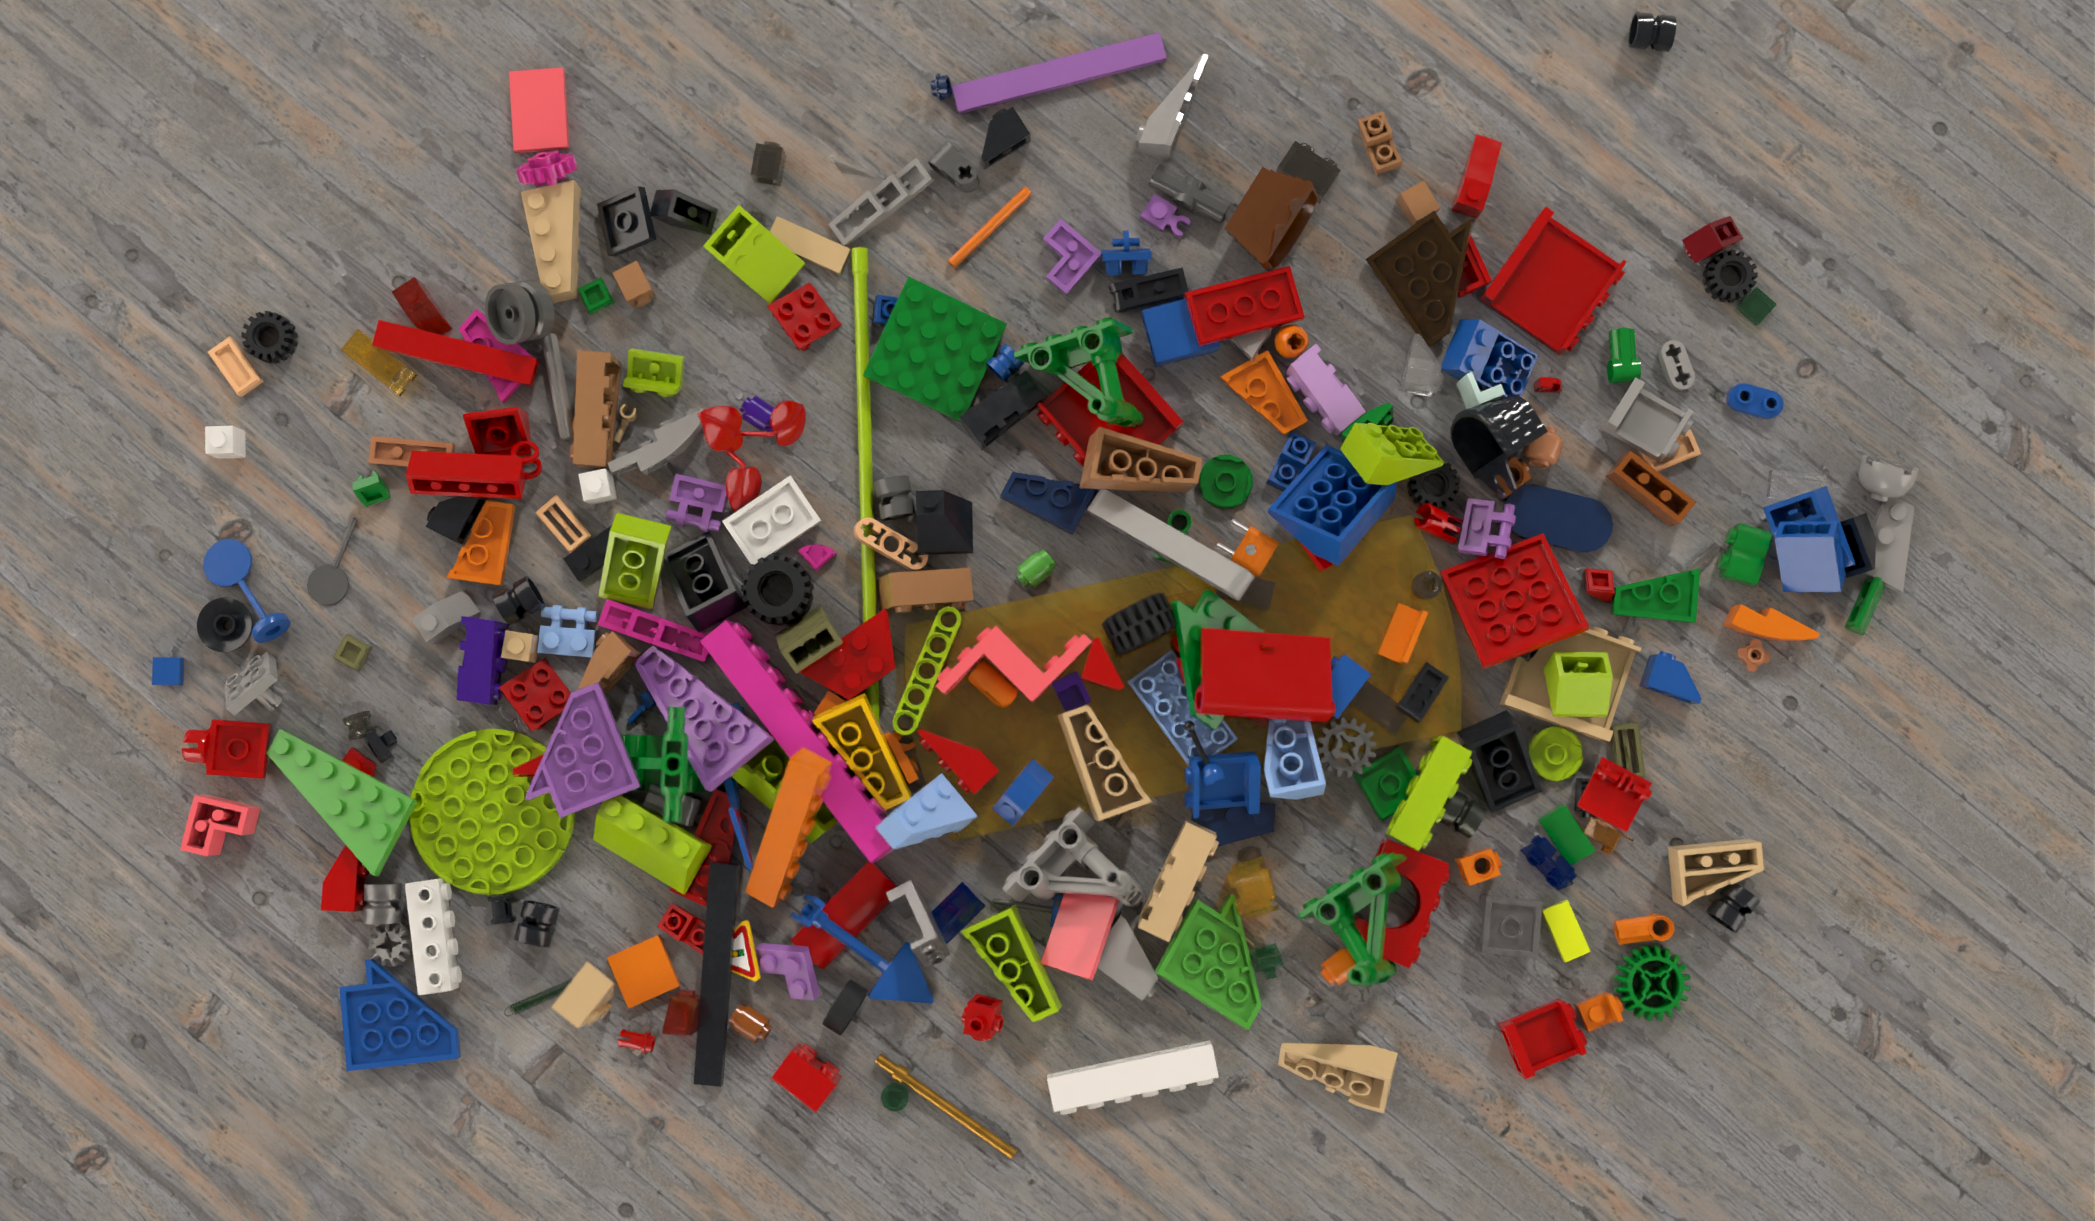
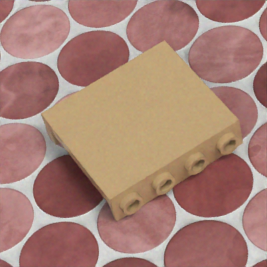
M1592 627L1591 630L1589 629L1583 633L1539 648L1536 655L1528 662L1519 656L1515 657L1499 705L1595 740L1610 742L1614 732L1610 730L1635 653L1640 652L1641 647L1635 646V641L1630 638L1618 636V639L1607 636L1608 631ZM1554 652L1608 653L1613 679L1609 710L1606 717H1553L1543 667Z

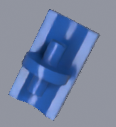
M1123 230V238L1112 239L1113 247H1123V249L1101 250L1102 261H1105L1107 275H1122L1121 260H1132V274H1147L1148 260L1152 259V251H1150V248L1129 249V246H1140V238H1129V230Z

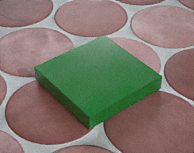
M1397 746L1370 762V767L1363 766V774L1359 775L1353 772V777L1380 821L1393 815L1403 799L1407 801L1409 796L1405 794L1406 789L1414 776H1418L1401 746Z

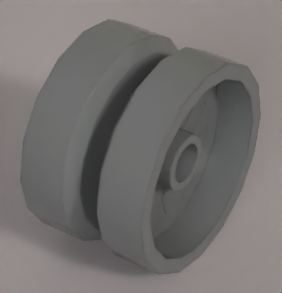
M531 279L495 285L488 291L485 299L486 321L491 333L498 341L509 345L542 339L551 333L555 317L553 301L547 289L540 282Z

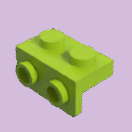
M631 348L628 351L627 377L623 380V387L630 388L631 391L636 393L654 391L659 396L672 397L683 386L685 356Z

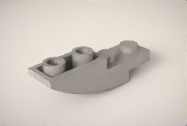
M693 408L683 414L684 417L676 421L669 419L658 425L659 428L653 431L657 439L656 442L648 440L639 444V449L631 453L623 451L613 456V461L607 463L611 473L618 477L639 467L643 474L648 475L674 460L691 445L703 430L698 413L705 409Z

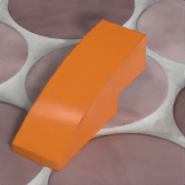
M1742 604L1734 605L1723 623V626L1736 632L1772 641L1818 639L1820 635L1815 630L1771 607L1762 609L1759 614Z

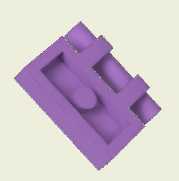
M675 474L669 500L679 503L678 511L668 509L666 520L674 521L679 526H685L686 524L696 526L705 532H709V530L720 532L722 521L712 519L713 511L723 514L725 512L728 499L726 485ZM689 506L702 508V517L688 514Z
M1468 498L1458 546L1459 553L1487 556L1488 546L1496 547L1495 557L1505 559L1507 550L1510 549L1512 542L1509 537L1511 527L1515 525L1516 520L1514 515L1515 506L1504 504L1503 513L1495 512V501ZM1493 523L1500 524L1499 536L1491 535Z

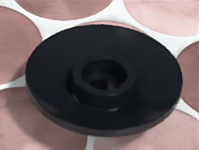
M222 597L210 601L203 607L197 619V632L201 641L208 648L217 652H231L239 649L248 641L252 633L253 619L249 609L242 602L233 598ZM227 621L232 622V628L230 630H227L225 628V624Z

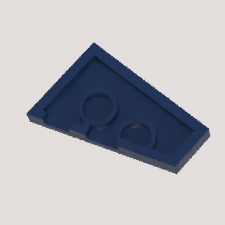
M1012 472L1000 498L1073 535L1096 489L1079 488L1080 484H1075L1073 481H1057L1046 479L1042 476Z

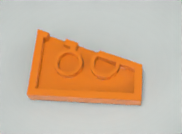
M493 501L485 502L471 529L472 532L465 546L461 548L458 554L459 557L446 578L503 586L516 505Z

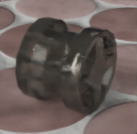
M1424 571L1416 575L1411 583L1413 594L1421 600H1429L1437 596L1442 589L1440 576L1432 571Z
M370 711L359 712L342 719L343 724L349 730L347 735L349 741L363 738L373 730L377 732L375 726L371 725Z

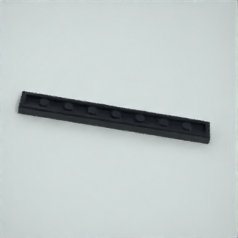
M713 861L710 863L693 1083L696 1085L721 1087L724 1080L740 864Z

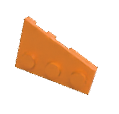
M1268 350L1258 355L1254 362L1249 360L1220 376V379L1283 436L1308 422Z

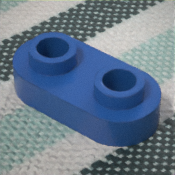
M1746 383L1732 387L1728 391L1726 398L1732 410L1762 419H1771L1779 415L1784 406L1783 399L1777 392ZM1741 392L1747 395L1746 401L1740 398ZM1767 400H1771L1773 402V408H1769L1767 406Z

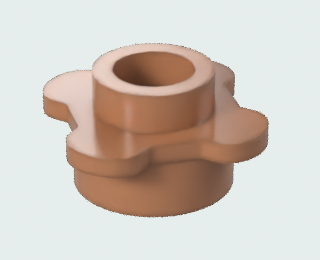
M1759 639L1751 640L1749 645L1741 647L1737 651L1738 657L1746 665V669L1751 672L1756 671L1759 665L1768 663L1771 659L1770 654L1762 648V642ZM1752 653L1756 654L1755 658L1752 657Z

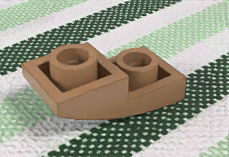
M1382 111L1357 120L1359 131L1375 174L1379 175L1401 167L1402 160L1392 140L1393 132L1384 112Z

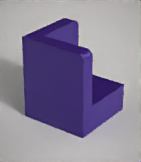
M1077 671L1052 683L1065 712L1080 708L1091 702Z

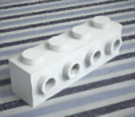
M443 878L406 883L405 890L418 995L457 989L462 980V973L460 967L456 964L455 955L458 954V942L456 938H453L452 927L455 926V916L453 911H450L449 900L452 897L451 886Z

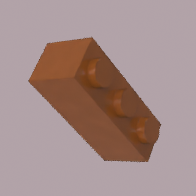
M1632 451L1623 454L1605 476L1669 527L1680 524L1696 503L1695 500Z

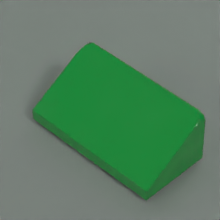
M1877 576L1865 579L1845 624L1846 629L1859 635L1865 634L1885 589L1882 578Z
M1558 805L1538 819L1569 866L1596 851L1565 805Z

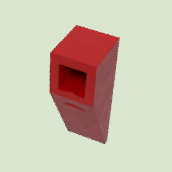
M921 729L918 731L921 736L918 740L928 752L934 750L940 756L937 762L947 773L953 770L959 777L956 783L966 793L971 790L976 794L1000 772L982 751Z
M346 844L323 881L321 911L356 912L363 910L367 903L364 900V884L369 871Z

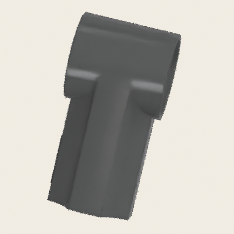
M650 784L642 807L664 814L665 796H662L660 786ZM685 793V796H682L681 805L682 822L678 823L692 827L703 800Z

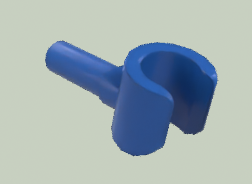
M649 690L639 696L643 704L627 719L630 724H633L647 709L657 705Z

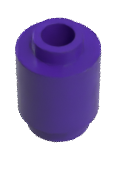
M754 396L752 399L748 397L740 408V411L743 413L742 419L762 432L773 430L770 425V417L775 407L758 396Z

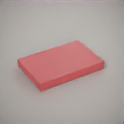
M563 67L509 71L513 147L515 153L570 149L565 70Z
M1064 893L1040 964L1093 981L1119 900L1106 895Z

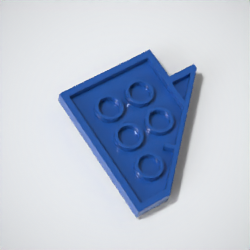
M365 960L367 983L339 987L347 1071L442 1061L461 1057L459 1029L375 960Z

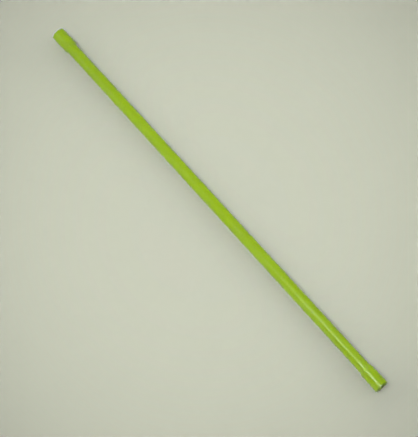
M856 247L852 248V273L854 276L861 520L868 517L874 519L870 380L862 376L870 360L867 286L868 249ZM870 524L865 527L861 526V529L864 531V537L868 535L874 536V533L870 530L872 527ZM861 543L864 623L877 614L875 551ZM877 681L865 690V695L880 725L879 684Z

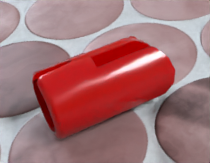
M1429 503L1421 505L1416 510V513L1424 518L1422 520L1414 517V525L1418 529L1451 545L1457 542L1458 539L1444 532L1459 535L1461 528L1454 524H1463V520Z

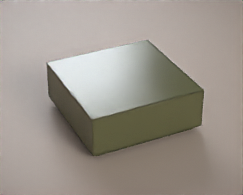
M345 634L332 658L356 671H360L373 647L350 634Z

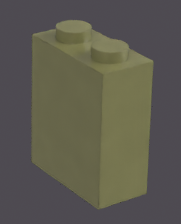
M821 604L775 634L780 652L796 674L843 643L836 625Z

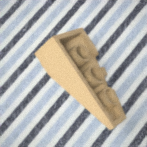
M1282 1043L1278 1065L1306 1080L1316 1079L1325 1084V1090L1334 1093L1336 1090L1349 1097L1348 1102L1356 1106L1384 1114L1398 1053L1371 1045Z

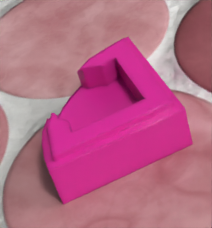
M818 544L807 545L798 550L816 572L837 555L831 548Z

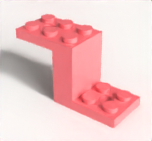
M997 626L992 630L987 627L976 638L979 643L972 650L967 647L956 658L959 663L952 670L947 667L938 675L936 679L939 683L936 687L943 694L947 695L986 657L1033 703L1091 645L1092 641L1085 634L1080 638L1074 635L1064 646L1066 652L1060 658L1054 655L1045 664L1044 668L1047 671L1043 673Z

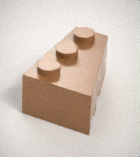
M971 568L895 572L877 579L880 611L885 608L887 611L895 610L896 613L912 612V608H922V611L939 610V606L943 605L960 609L965 608V603L973 601Z

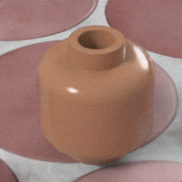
M1545 426L1548 432L1525 446L1523 454L1528 459V464L1548 469L1550 465L1558 462L1563 440L1556 434L1557 430Z

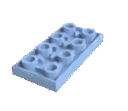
M1171 650L1127 683L1189 766V757L1200 756L1190 733L1184 729L1186 721L1194 722V730L1206 755L1219 754L1238 740V738L1224 719L1217 730H1211L1190 714L1186 686L1175 660L1178 656Z

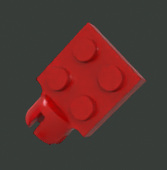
M212 719L211 726L207 730L191 729L186 731L183 743H197V748H182L183 759L188 762L205 764L206 775L265 779L268 755L266 753L269 749L271 723Z

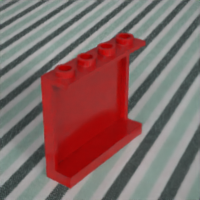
M1545 206L1479 301L1560 355L1565 350L1570 352L1580 339L1576 336L1581 328L1586 329L1595 317L1591 314L1595 307L1601 308L1610 296L1606 291L1611 284L1616 286L1625 274L1622 268L1627 261L1622 260L1618 263L1553 219L1552 215L1555 212Z
M1122 352L1115 365L1123 399L1125 402L1133 404L1137 410L1142 412L1143 422L1141 425L1122 427L1116 424H1108L1107 421L1101 420L1095 413L1089 410V400L1066 382L1045 401L1037 404L1039 412L1036 415L1045 426L1049 424L1053 426L1057 431L1054 434L1064 447L1069 445L1075 451L1073 457L1082 467H1084L1089 437L1099 427L1160 445L1183 424V420ZM1089 362L1078 373L1101 390L1097 369L1093 367L1092 362Z

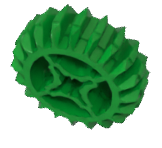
M1642 945L1641 953L1637 949L1631 950L1632 959L1626 955L1622 957L1626 963L1625 966L1619 964L1616 966L1618 970L1622 971L1621 976L1614 975L1613 977L1614 980L1621 982V985L1614 987V991L1623 992L1618 997L1621 1003H1626L1624 1008L1626 1011L1631 1012L1634 1010V1016L1637 1018L1642 1017L1644 1014V1019L1647 1021H1651L1653 1016L1656 1020L1662 1021L1664 1014L1667 1017H1673L1672 1008L1678 1011L1682 1010L1681 1005L1678 1003L1679 1000L1688 1001V997L1682 994L1684 990H1691V986L1684 984V981L1689 980L1691 977L1689 974L1682 973L1687 966L1684 963L1677 964L1680 957L1676 954L1671 955L1670 949L1664 948L1661 951L1659 946L1653 945L1650 950L1648 946ZM1654 960L1663 963L1659 968L1655 967L1652 971H1647L1641 967L1642 964ZM1634 974L1638 978V986L1634 990L1635 994L1632 987ZM1671 975L1672 984L1669 991L1666 987V980ZM1646 976L1654 979L1653 982L1657 989L1650 987L1651 983ZM1652 995H1657L1663 999V1001L1654 1005H1643L1641 1003L1645 998L1649 999Z

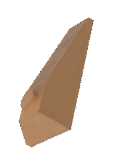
M614 631L610 634L606 632L597 641L596 645L598 648L593 652L578 690L600 682L606 696L630 669L633 662L642 655L625 638Z

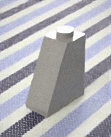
M1119 914L1111 925L1097 968L1143 1001L1146 996L1151 998L1159 987V984L1156 983L1159 978L1154 973L1155 970L1125 917Z

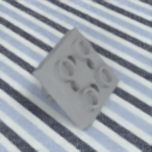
M267 651L262 656H255L247 664L245 670L240 674H233L226 681V709L234 716L255 698L268 711L274 710L273 704L277 707L281 703L282 698L269 688L278 680L276 658Z

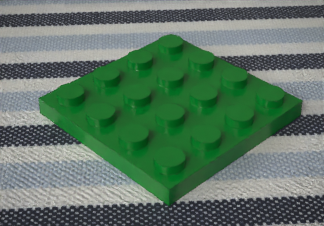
M908 276L862 376L961 423L960 416L969 409L988 367L987 362L992 358L1007 323Z

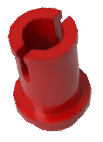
M622 1029L619 1036L630 1038V1041L618 1039V1047L640 1050L642 1054L653 1052L656 1037L652 1036L651 1032L642 1034Z

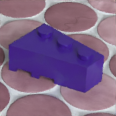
M461 616V625H466V641H460L459 650H464L462 666L458 667L456 700L497 705V700H500L502 697V692L499 689L502 686L500 684L501 674L506 671L507 659L501 658L505 631H511L509 624Z

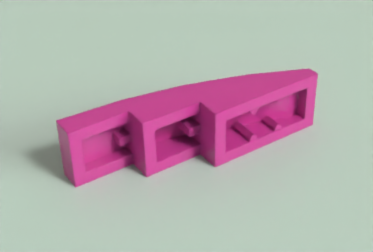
M606 599L597 625L702 662L706 661L708 651L700 641L708 634L698 633L697 630Z

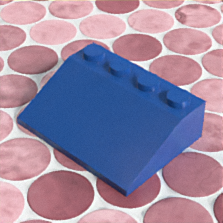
M1325 445L1268 508V514L1314 555L1339 566L1393 503L1396 497L1397 482L1390 485L1366 484L1342 451Z

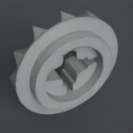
M400 923L382 924L376 927L369 936L370 941L367 949L371 952L372 959L380 963L381 966H398L404 963L412 953L411 932ZM388 937H390L391 941L401 942V944L392 948V953L389 948L380 946L388 941Z

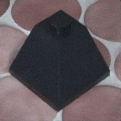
M945 490L916 491L918 555L973 553L972 502Z
M1867 513L1840 521L1855 561V565L1845 567V579L1874 570L1876 537Z

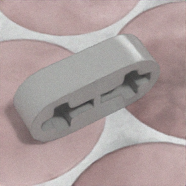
M1670 340L1664 343L1658 350V359L1667 384L1673 391H1685L1695 381V374L1687 351L1680 341ZM1669 347L1678 353L1674 356V359L1672 356L1667 357L1666 355ZM1679 374L1687 377L1683 384L1675 380V377Z

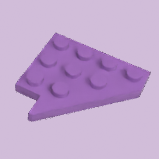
M600 682L571 693L525 796L526 800H530L550 792L560 818L641 786Z

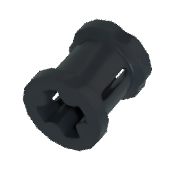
M513 893L488 896V901L492 904L493 919L490 920L491 925L516 921V916H513L511 899L514 897Z

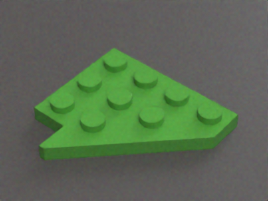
M1228 894L1218 912L1201 901L1194 900L1154 973L1244 1030H1249L1262 1004L1236 897L1233 894Z

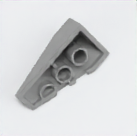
M1203 54L1149 117L1146 126H1140L1135 139L1139 142L1138 151L1166 162L1169 161L1207 65L1209 55Z

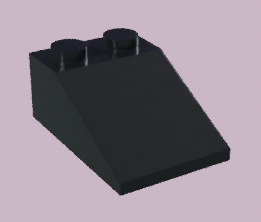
M710 531L665 554L664 565L686 617L698 633L747 607L746 603L743 602L740 589Z
M1507 710L1456 732L1461 746L1472 751L1470 768L1491 813L1542 791L1519 723Z

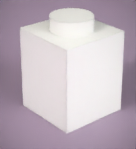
M235 426L205 427V454L218 459L246 458L245 430Z
M605 468L578 474L583 500L586 503L593 505L617 500L613 474Z

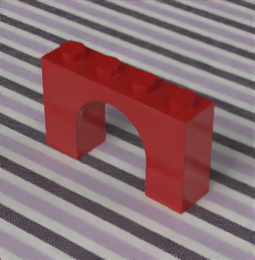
M1382 838L1376 857L1383 853L1388 855L1392 852L1394 854H1404L1407 859L1395 868L1400 875L1411 883L1416 894V906L1411 917L1399 926L1385 927L1383 958L1410 969L1411 964H1415L1419 958L1421 949L1418 948L1421 937L1425 938L1429 932L1431 925L1428 922L1431 911L1435 912L1439 906L1441 899L1438 896L1441 885L1445 886L1447 884L1451 871L1448 870L1449 863L1389 839ZM1354 916L1357 921L1355 925L1367 943L1369 921Z

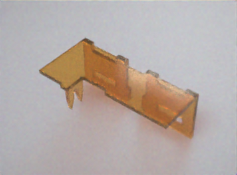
M1594 817L1590 818L1583 833L1596 841L1604 843L1601 851L1609 855L1612 854L1620 837L1634 841L1623 833L1616 831L1617 829L1606 822Z

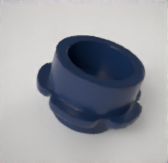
M936 74V79L931 80L933 96H937L939 100L951 97L952 86L949 76Z

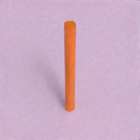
M1024 186L947 260L949 264L956 268L1032 195V192Z

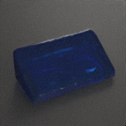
M963 881L932 911L946 944L985 907V904Z

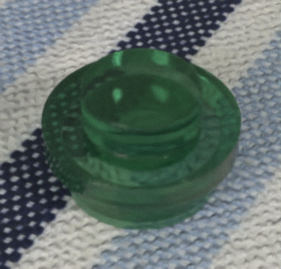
M899 1083L888 1084L881 1093V1102L889 1111L896 1112L902 1110L909 1100L908 1090Z

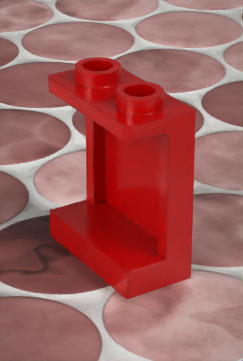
M1558 998L1498 1023L1518 1074L1525 1080L1535 1076V1071L1577 1054L1581 1056L1587 1054L1584 1046L1588 1045L1582 1030H1577L1574 1019H1577L1576 1013L1570 1003L1567 1004L1564 1000Z

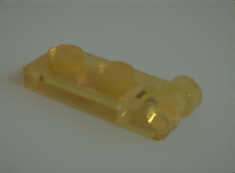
M357 329L342 347L341 351L393 392L402 396L406 391L404 389L410 380L413 382L418 375L388 351L374 348L372 346L373 340ZM398 370L401 374L396 379V381H394L391 378Z

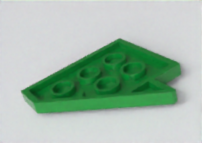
M1204 590L1193 610L1179 600H1173L1171 605L1173 616L1177 623L1175 628L1190 714L1209 729L1217 730L1224 716L1197 714L1195 710V693L1202 684L1201 629L1264 631L1211 590Z

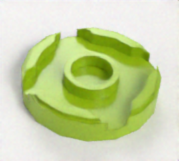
M1551 726L1541 729L1532 736L1527 746L1536 775L1545 780L1561 781L1569 779L1577 773L1583 761V748L1580 740L1573 732L1563 727Z

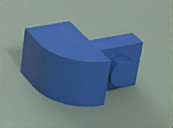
M1032 759L992 809L1014 826L1054 776Z

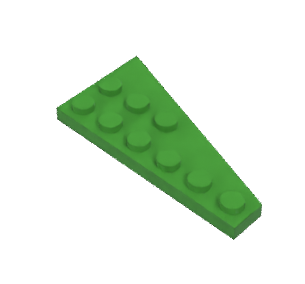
M279 729L266 754L373 876H379L418 801L292 733Z

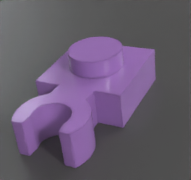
M1155 193L1140 215L1141 220L1162 233L1166 226L1169 227L1173 236L1180 239L1183 236V232L1179 231L1176 226L1182 223L1189 227L1191 223L1190 219L1186 216L1174 215L1178 207Z

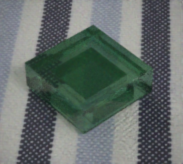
M1756 286L1736 309L1757 326L1777 304Z

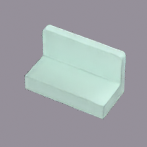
M1472 372L1466 374L1456 383L1466 409L1498 400L1505 395L1501 384L1480 392Z

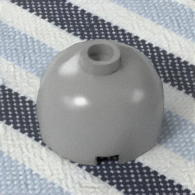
M1870 455L1862 456L1858 471L1859 482L1865 490L1872 493L1871 498L1887 502L1889 497H1901L1912 489L1919 473L1918 468L1914 467L1912 471L1907 470L1909 464L1879 456L1876 457V462L1868 460Z

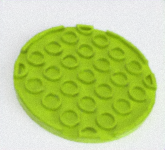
M484 729L472 731L450 740L434 752L419 772L420 774L414 789L411 791L410 797L418 802L410 815V832L419 855L430 870L439 878H443L450 885L474 894H504L523 889L535 883L551 871L559 862L570 843L575 826L576 812L560 818L550 792L526 800L525 796L534 777H513L512 774L513 768L544 754L547 749L546 746L519 732L504 729Z

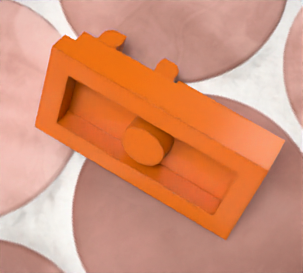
M889 732L885 733L884 736L907 785L919 779L917 774L920 773L919 768L913 758L908 759L907 755H905V752L915 747V743L900 744L899 741L902 734L898 732L892 734Z

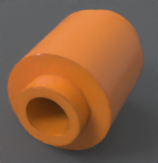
M1341 948L1321 964L1323 970L1320 974L1329 985L1334 983L1340 986L1348 979V971L1353 969L1356 963L1347 948Z

